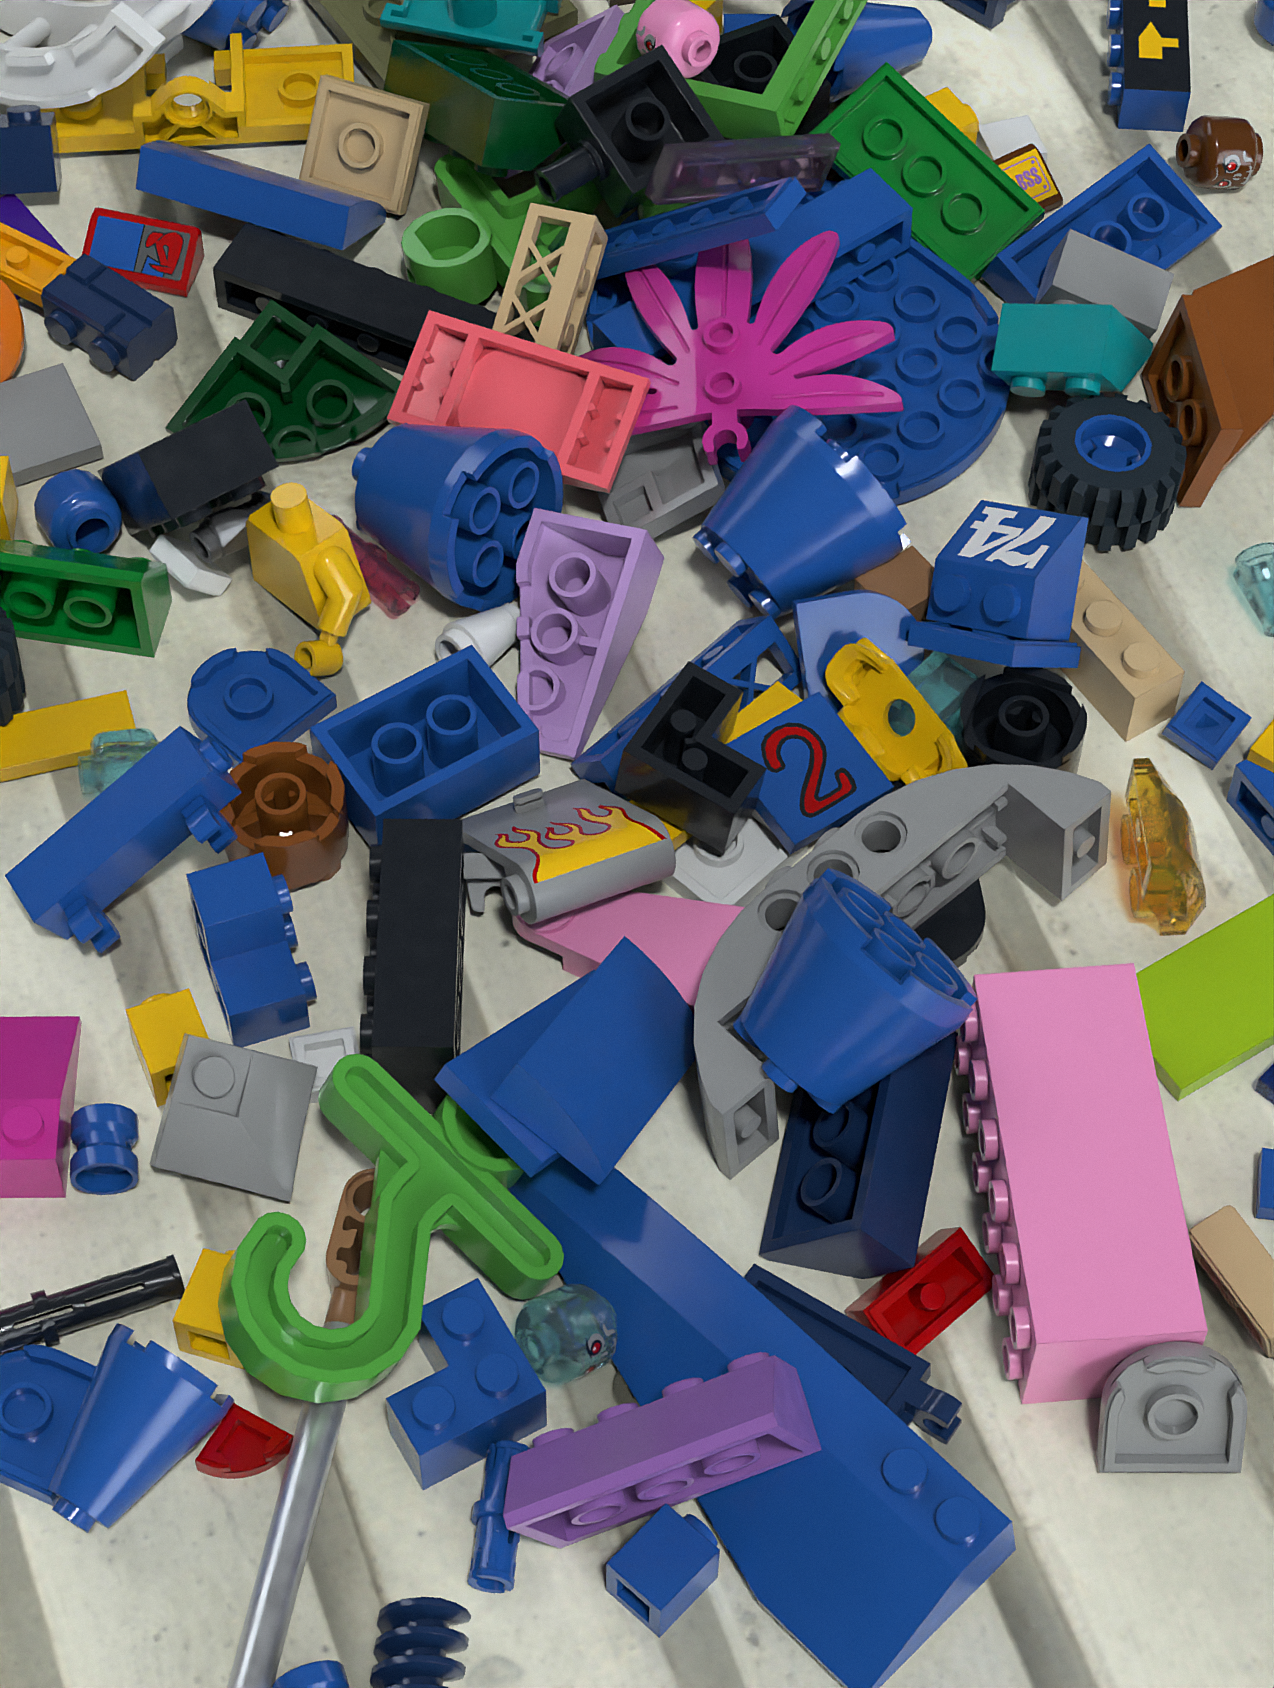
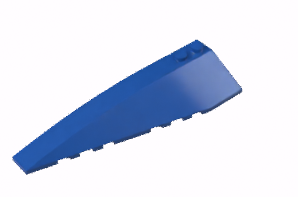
M561 1156L532 1177L524 1172L517 1182L508 1189L561 1244L564 1259L559 1273L585 1318L588 1319L594 1331L603 1337L605 1351L608 1352V1356L611 1358L639 1407L662 1399V1390L675 1382L689 1378H702L706 1382L729 1373L727 1368L729 1363L753 1353L766 1352L770 1357L775 1355L797 1369L822 1450L698 1496L696 1499L712 1523L724 1547L737 1564L759 1604L845 1688H880L1016 1550L1013 1524L1004 1513L807 1333L615 1167H613L603 1182L597 1185ZM603 1324L607 1330L613 1329L615 1333L607 1336L603 1330ZM616 1338V1342H617V1343H616V1351H615L614 1355L612 1356V1355H610V1354L614 1352V1348H615V1346H612V1345H614V1340H613V1339Z

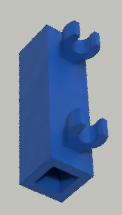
M179 726L11 869L5 877L33 922L66 940L73 935L83 944L91 940L95 949L102 953L121 937L113 922L102 910L193 834L198 842L202 844L207 840L218 854L236 840L238 836L235 830L219 812L241 793V790L228 772L234 763L223 747L211 736L200 740Z

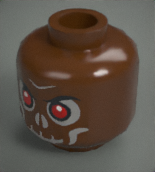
M1200 116L1190 124L1186 134H1182L1179 137L1176 145L1177 164L1183 167L1184 175L1190 184L1199 188L1239 189L1252 176L1257 174L1263 159L1261 137L1258 133H1255L1248 120L1239 117Z

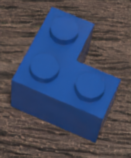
M263 852L186 874L198 943L232 1044L246 1047L309 1028L307 1002L317 999V994L307 962L295 964L290 951L291 948L298 947V941L289 914L293 912V904L283 874L271 876Z
M478 1278L423 1305L421 1328L418 1332L419 1346L435 1373L387 1397L386 1406L390 1434L421 1489L425 1490L487 1457V1447L490 1443L496 1444V1441L499 1440L517 1442L546 1427L547 1405L546 1389Z

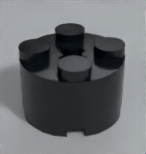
M1004 667L1003 674L992 676L986 680L985 674L969 686L961 703L956 743L968 767L990 764L1034 765L1077 774L1087 728V713L1083 703L1080 706L1076 698L1071 694L1073 687L1063 677L1044 668Z

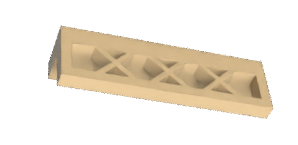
M530 203L492 330L514 336L528 328L536 344L574 355L608 241V236L597 216ZM542 222L568 227L569 230L564 246L542 258L535 246ZM533 254L537 262L529 266ZM556 265H558L557 270H556V274H555V277H554V276L552 275L550 269L553 268V267H555ZM544 273L552 286L548 300L526 312L519 300L522 287ZM517 309L520 317L513 320L515 310ZM541 320L539 330L537 331L534 323Z

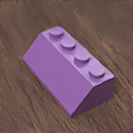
M766 1352L745 1355L729 1363L727 1366L729 1373L706 1382L702 1378L684 1379L665 1387L662 1390V1399L641 1407L636 1403L616 1405L600 1412L597 1415V1424L576 1432L572 1428H560L537 1436L532 1441L534 1448L511 1456L503 1511L506 1528L561 1549L656 1513L665 1503L670 1507L822 1450L797 1369L775 1355L770 1357Z

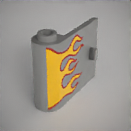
M585 779L542 792L541 788L532 789L514 795L512 803L462 819L464 843L504 866L506 878L501 880V892L504 902L512 915H520L528 924H534L670 877L674 874L676 868V857L672 840L666 827L658 817Z

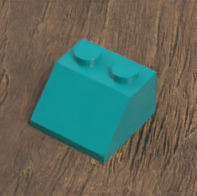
M1003 303L991 371L1010 386V391L1017 395L1043 397L1045 390H1064L1070 396H1080L1083 399H1089L1091 395L1099 396L1100 391L1122 392L1151 356L1153 343L1113 305Z

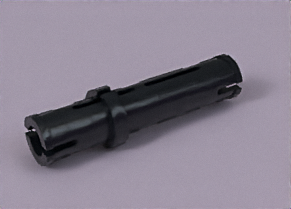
M172 1254L166 1256L165 1259L117 1274L104 1276L100 1279L47 1296L44 1289L30 1293L31 1301L0 1310V1354L43 1340L46 1346L60 1343L59 1335L112 1318H118L173 1298H182L185 1289L174 1255ZM139 1286L143 1287V1289L127 1293L112 1299H108L90 1306L85 1305V1303L95 1301L110 1295H114L132 1288H136ZM66 1309H73V1311L67 1312L55 1317L46 1318L30 1325H26L17 1329L13 1328L16 1325L31 1320L40 1319Z

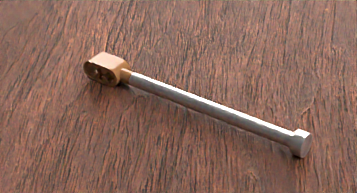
M375 1168L365 1169L353 1175L345 1184L326 1251V1266L331 1299L323 1328H343L354 1323L358 1271L361 1259L360 1251L362 1250L365 1216L361 1213L371 1207ZM348 1399L319 1404L303 1400L227 1688H273Z

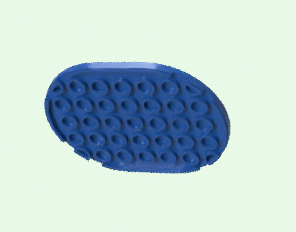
M735 174L734 180L714 183L713 199L779 180L778 174ZM812 181L811 186L801 184L807 194L798 205L806 204L833 187L816 181ZM637 210L620 225L638 221ZM912 237L910 248L809 304L798 322L773 352L779 354L801 337L822 327L840 322L872 320L886 322L893 327L895 335L893 342L856 360L817 375H847L885 386L901 396L904 410L901 412L813 416L819 419L827 429L820 437L825 442L828 439L835 441L851 458L856 455L878 480L895 505L909 502L933 492L952 481L970 467L989 446L1000 428L1010 394V386L991 371L999 327L997 313L986 297L971 281ZM699 252L656 263L655 265L670 279L695 265ZM625 272L595 281L586 312V327L592 350H594L592 321L600 318L607 310L619 307L632 300ZM755 416L752 425L746 430L751 451L770 423L778 416ZM705 420V424L710 427L708 420ZM726 443L717 451V464L721 476L731 482L744 462L740 460L737 445Z

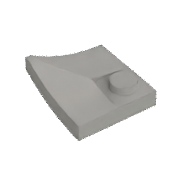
M704 421L632 435L630 437L610 493L597 491L607 522L645 529L653 539L716 504L726 488L718 464L709 465L704 452L702 439L705 431L709 428Z
M184 1033L150 1165L290 1202L304 1123L318 1067Z

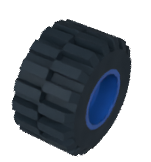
M1100 392L1099 396L1091 395L1089 399L1085 400L1080 396L1067 400L1066 407L1057 405L1052 409L1048 420H1043L1039 429L1028 481L1030 505L1037 506V509L1089 518L1084 548L1086 543L1097 545V550L1111 551V546L1119 545L1122 550L1135 548L1137 539L1147 543L1156 537L1157 530L1163 531L1169 523L1171 514H1173L1187 457L1186 447L1181 445L1183 436L1178 428L1169 427L1171 419L1163 412L1154 413L1151 411L1152 405L1142 400H1139L1137 403L1127 400L1128 395L1115 393V397H1105L1103 392Z

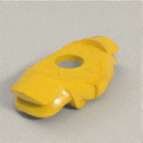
M861 638L856 643L844 645L834 655L827 665L825 678L829 689L843 705V708L837 715L890 781L901 779L908 785L919 779L953 769L968 767L954 735L893 659L867 638ZM898 699L908 702L915 713L914 728L906 736L894 732L888 721L890 706Z

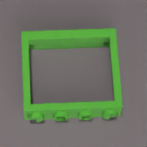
M636 0L630 12L623 15L613 41L607 51L602 53L597 59L594 68L595 82L642 56L637 49L636 31L641 15L655 0ZM815 0L763 94L687 78L685 80L723 137L785 151L868 0Z

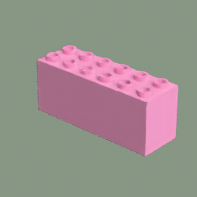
M1134 963L977 974L973 976L972 988L978 999L971 1006L973 1011L970 1013L969 1018L960 1026L961 1035L956 1037L954 1066L957 1076L967 1075L970 1093L963 1094V1121L967 1134L977 1133L980 1151L972 1155L973 1182L976 1193H987L990 1213H983L982 1215L983 1243L986 1254L997 1253L1000 1274H995L992 1277L993 1304L997 1316H1007L1010 1337L1003 1338L1002 1342L1005 1375L1007 1380H1018L1021 1404L1101 1398L1105 1383L1110 1374L1131 1354L1148 1346L1164 1342L1181 1341L1203 1345L1208 1332Z

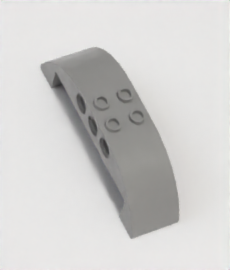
M990 764L953 769L916 780L881 797L854 816L840 829L835 827L825 832L818 839L813 850L793 867L786 866L778 870L770 878L765 889L738 914L718 940L703 971L694 1007V1050L701 1106L709 1146L719 1170L731 1180L779 1140L775 1085L762 1069L763 1063L760 1061L765 1054L746 1042L734 1029L733 1022L742 1013L803 891L815 878H820L827 868L849 875L891 904L889 912L899 917L913 930L974 883L1006 855L1062 901L1107 863L1111 790L1099 781L1078 774L1034 765Z

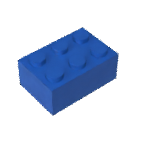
M473 645L436 662L309 728L312 755L322 758L328 765L330 761L337 765L345 785L348 818L369 846L371 844H382L383 819H456L540 774L539 729Z

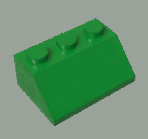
M0 539V607L6 611L7 618H11L17 638L151 658L155 657L172 603L166 563L153 562L143 557L126 558L93 553L81 548L64 549L37 545L26 540L10 541Z

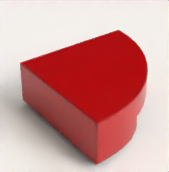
M234 1403L195 1459L196 1468L204 1474L218 1478L238 1479L251 1477L265 1472L281 1462L290 1453L294 1436Z

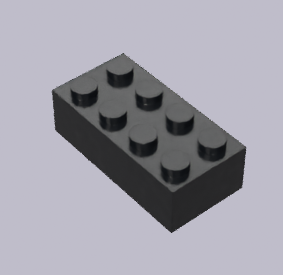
M383 819L382 844H371L369 853L370 884H373V900H367L366 936L367 939H370V956H364L363 994L367 996V1014H361L360 1054H364L376 1061L429 1114H434L447 1095L434 1079L446 1063L461 1054L467 891L463 871L462 819Z

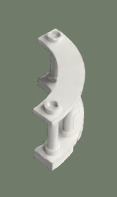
M0 0V29L13 35L5 43H0V104L8 106L37 105L40 106V109L63 108L88 102L97 95L114 87L116 88L128 80L154 56L162 44L188 29L209 9L215 0H112L104 2Z

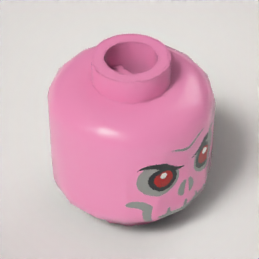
M655 0L641 15L636 31L637 49L641 55L663 45L685 79L702 73L711 64L720 42L719 25L714 16L689 0Z

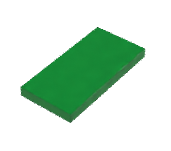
M887 62L806 136L807 145L844 180L851 179L863 171L872 168L913 208L911 237L959 271L973 284L982 276L998 253L1034 228L1044 218L1045 209Z

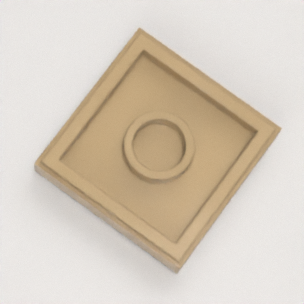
M328 74L320 75L299 180L377 202L383 206L386 212L396 215L406 214L430 104Z

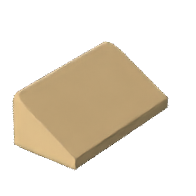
M1227 1205L1189 1229L1192 1254L1268 1358L1272 1357L1274 1359V1259L1233 1206Z

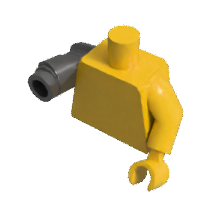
M293 482L277 486L271 494L265 491H256L251 494V499L248 502H244L242 505L236 506V508L229 506L204 517V521L199 523V527L189 534L191 544L198 555L205 562L212 563L219 557L223 558L249 546L254 581L321 632L319 640L303 641L298 644L294 653V660L305 669L311 668L310 675L314 677L332 675L339 671L343 665V653L337 640L339 636L346 637L353 616L372 603L348 531L344 525L310 500L303 485Z

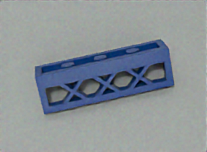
M771 615L738 620L690 661L743 691L738 713L753 701L754 692L761 695L771 687L770 685L755 683L757 657L767 648H769L784 671V674L774 683L779 681L791 691L802 681L799 658ZM681 670L570 764L580 780L585 779L591 783L605 782L612 794L628 802L631 800L615 791L623 749ZM739 672H741L740 680L733 679Z

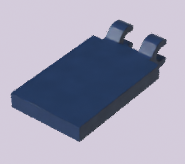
M755 1263L744 1277L751 1285L807 1333L906 1425L909 1426L914 1420L922 1431L941 1443L948 1444L962 1423V1419L956 1416L962 1408V1403L949 1393L936 1389L926 1383L931 1376V1363Z

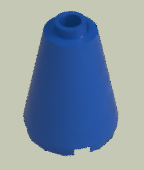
M791 0L783 9L781 18L788 17L787 27L794 36L815 0ZM866 3L826 75L827 80L831 84L830 103L852 94L885 62L889 63L898 72L925 58L932 43V28L920 10L908 6Z
M119 1323L116 1324L107 1338L48 1490L59 1497L52 1510L86 1533L90 1531L95 1522L107 1529L111 1527L227 1415L234 1404V1399L226 1394H216L214 1399H211L210 1397L218 1385L154 1341L150 1340L146 1347L137 1341L133 1345L126 1343L134 1330Z

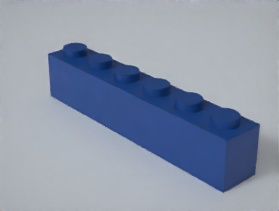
M869 168L851 179L840 181L831 190L806 204L797 205L777 231L749 238L753 269L752 304L749 323L755 322L762 298L775 273L783 262L803 243L828 230L836 232L840 241L833 264L811 301L812 303L910 248L913 208L872 168ZM696 264L668 279L681 300L692 330L698 328L695 304ZM633 299L619 307L607 310L600 318L592 321L594 350L608 347L630 348L654 356L667 365L676 363L648 329Z

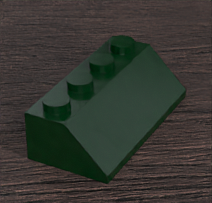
M393 39L383 91L430 104L423 138L434 143L449 146L448 153L454 157L473 161L475 163L474 170L495 177H506L508 169L532 171L566 142L554 124L570 97L487 50Z

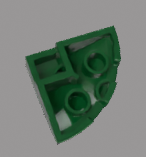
M271 299L240 340L237 337L232 339L165 429L168 433L173 434L246 399L276 461H298L320 456L326 451L340 447L350 441H356L381 425L387 419L401 381L320 325L316 324L312 328Z

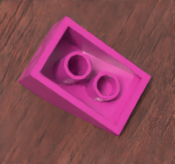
M80 1016L0 1017V1198H66L71 1146V1117L74 1112L82 1024Z

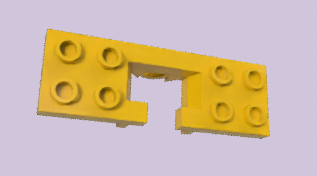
M242 33L230 34V50L214 51L216 85L211 81L208 84L206 81L195 76H180L167 82L165 54H154L146 64L118 87L103 92L88 102L63 108L41 109V113L55 112L59 153L140 149L142 145L157 140H166L183 146L307 140L320 75L328 74L355 82L352 44L243 49ZM231 85V92H224L218 86ZM157 89L151 96H147V90ZM182 94H194L200 97L202 101L196 105L183 106L176 103L174 98Z

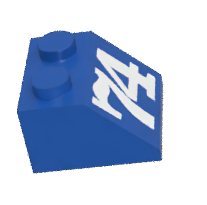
M981 500L935 559L926 619L1023 639L1069 641L1089 518Z

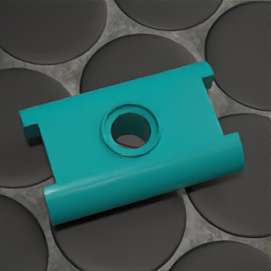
M404 0L402 5L386 3L379 20L381 27L541 57L544 52V32H540L547 12L559 13L562 0Z

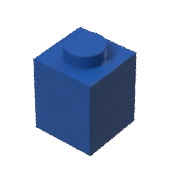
M665 1503L606 1563V1591L660 1638L718 1578L720 1549L716 1547L718 1545L717 1539L712 1531L697 1517L691 1514H686L682 1517Z

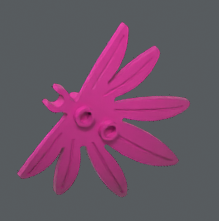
M830 230L820 233L803 243L783 262L768 285L760 303L755 322L752 324L749 323L753 290V269L749 238L698 253L695 273V304L698 328L696 330L691 329L684 307L674 287L655 264L625 272L631 297L641 318L676 363L667 365L647 353L623 347L596 349L579 356L649 378L651 385L632 435L708 420L710 427L703 435L702 444L709 465H717V451L726 443L737 445L740 460L744 462L751 453V445L746 430L752 425L755 416H779L790 405L799 406L812 415L901 412L904 410L901 396L885 386L847 375H817L856 360L895 340L894 330L889 323L855 320L828 325L801 337L781 353H773L803 315L833 264L840 241L838 234Z

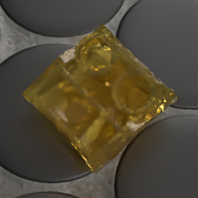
M1149 758L1133 759L1125 792L1129 814H1123L1120 829L1121 851L1124 863L1126 865L1138 864V867H1132L1130 871L1129 896L1131 911L1135 919L1157 918L1160 936L1185 935L1206 907V888L1193 823L1182 801Z

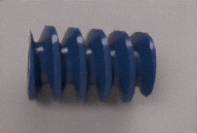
M434 1597L401 1599L383 1607L379 1611L377 1618V1627L382 1635L376 1638L373 1654L379 1663L372 1668L370 1675L371 1686L373 1688H448L443 1686V1682L463 1679L466 1667L461 1662L446 1657V1654L459 1653L467 1649L469 1638L464 1633L449 1629V1626L469 1622L471 1619L469 1611L456 1602Z

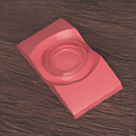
M429 310L387 420L396 426L408 423L518 430L537 439L545 449L554 451L561 468L563 484L610 493L651 382L646 377Z

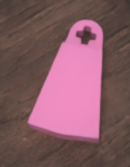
M626 891L534 924L526 923L520 915H512V922L515 930L521 937L561 955L563 970L579 978L594 969L596 970L624 936L627 937L660 968L676 987L694 1014L703 971L718 940L745 907Z

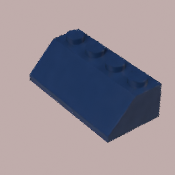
M954 1031L846 1102L834 1114L819 1106L801 1086L797 1087L792 1099L760 1246V1256L772 1262L858 1279L871 1278L914 1267L958 1032Z

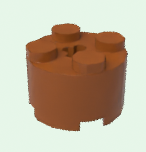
M273 741L248 749L242 754L243 762L229 773L241 790V793L219 811L231 824L238 836L236 840L225 848L229 862L263 852L271 876L283 874L288 889H296L318 881L330 880L341 868V859L348 848L349 837L345 785L337 765L332 761L328 765L322 758L307 753V745L299 742Z

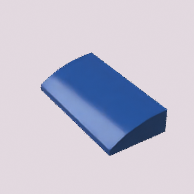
M166 140L152 141L142 145L140 148L136 189L339 250L346 249L385 223L386 210L379 203Z
M1149 143L998 253L981 277L1007 303L1034 304L1049 257L1070 229L1159 268L1168 270L1217 233L1222 225Z
M624 936L516 1063L490 1098L597 1185H600L695 1061L694 1014L676 987L660 968Z

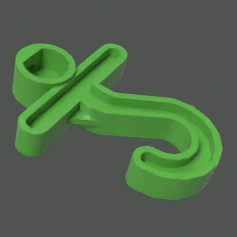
M566 144L553 162L572 152L568 144ZM450 154L442 156L435 163L434 167L442 209L427 212L413 220L403 233L401 246L408 281L421 286L431 287L437 292L470 304L482 302L495 290L497 282H499L503 289L505 288L530 203L591 215L603 199L594 183L591 181L561 197L554 204L549 203L543 197L537 185L527 192L508 199L490 175L474 170L475 163L473 161L460 159ZM712 161L706 167L637 206L638 220L713 199ZM542 222L535 244L542 258L564 246L569 230L568 227ZM533 254L529 266L537 262ZM556 265L555 267H553V268L550 269V271H551V273H552V275H553L554 277H555V274H556V270H557L558 265ZM544 273L522 287L519 300L526 312L548 300L552 286ZM541 320L534 323V325L540 327Z
M351 1054L341 1058L320 1088L318 1096L320 1110L325 1117L375 1165L371 1207L365 1215L354 1323L348 1327L336 1329L315 1326L300 1316L291 1303L287 1287L290 1270L305 1250L306 1236L298 1220L289 1214L281 1212L266 1213L257 1219L224 1268L218 1299V1308L225 1340L246 1371L280 1395L317 1404L356 1398L384 1380L401 1360L421 1328L430 1236L436 1230L440 1229L502 1291L513 1298L521 1300L532 1299L540 1294L557 1275L564 1259L563 1249L557 1238L507 1190L517 1182L524 1171L448 1094L431 1116L376 1061L361 1054Z

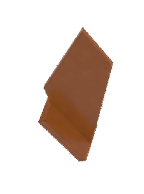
M1274 255L1195 289L1191 295L1182 294L1141 373L1149 403L1152 405L1151 410L1154 413L1163 412L1171 419L1169 427L1178 428L1183 436L1181 445L1186 447L1187 457L1177 495L1179 507L1200 508L1220 472L1274 418Z

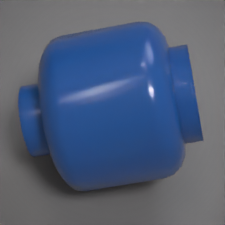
M72 469L58 473L48 479L41 487L34 502L35 519L54 547L64 549L81 548L93 553H101L117 538L122 526V512L116 499L103 481L89 471Z

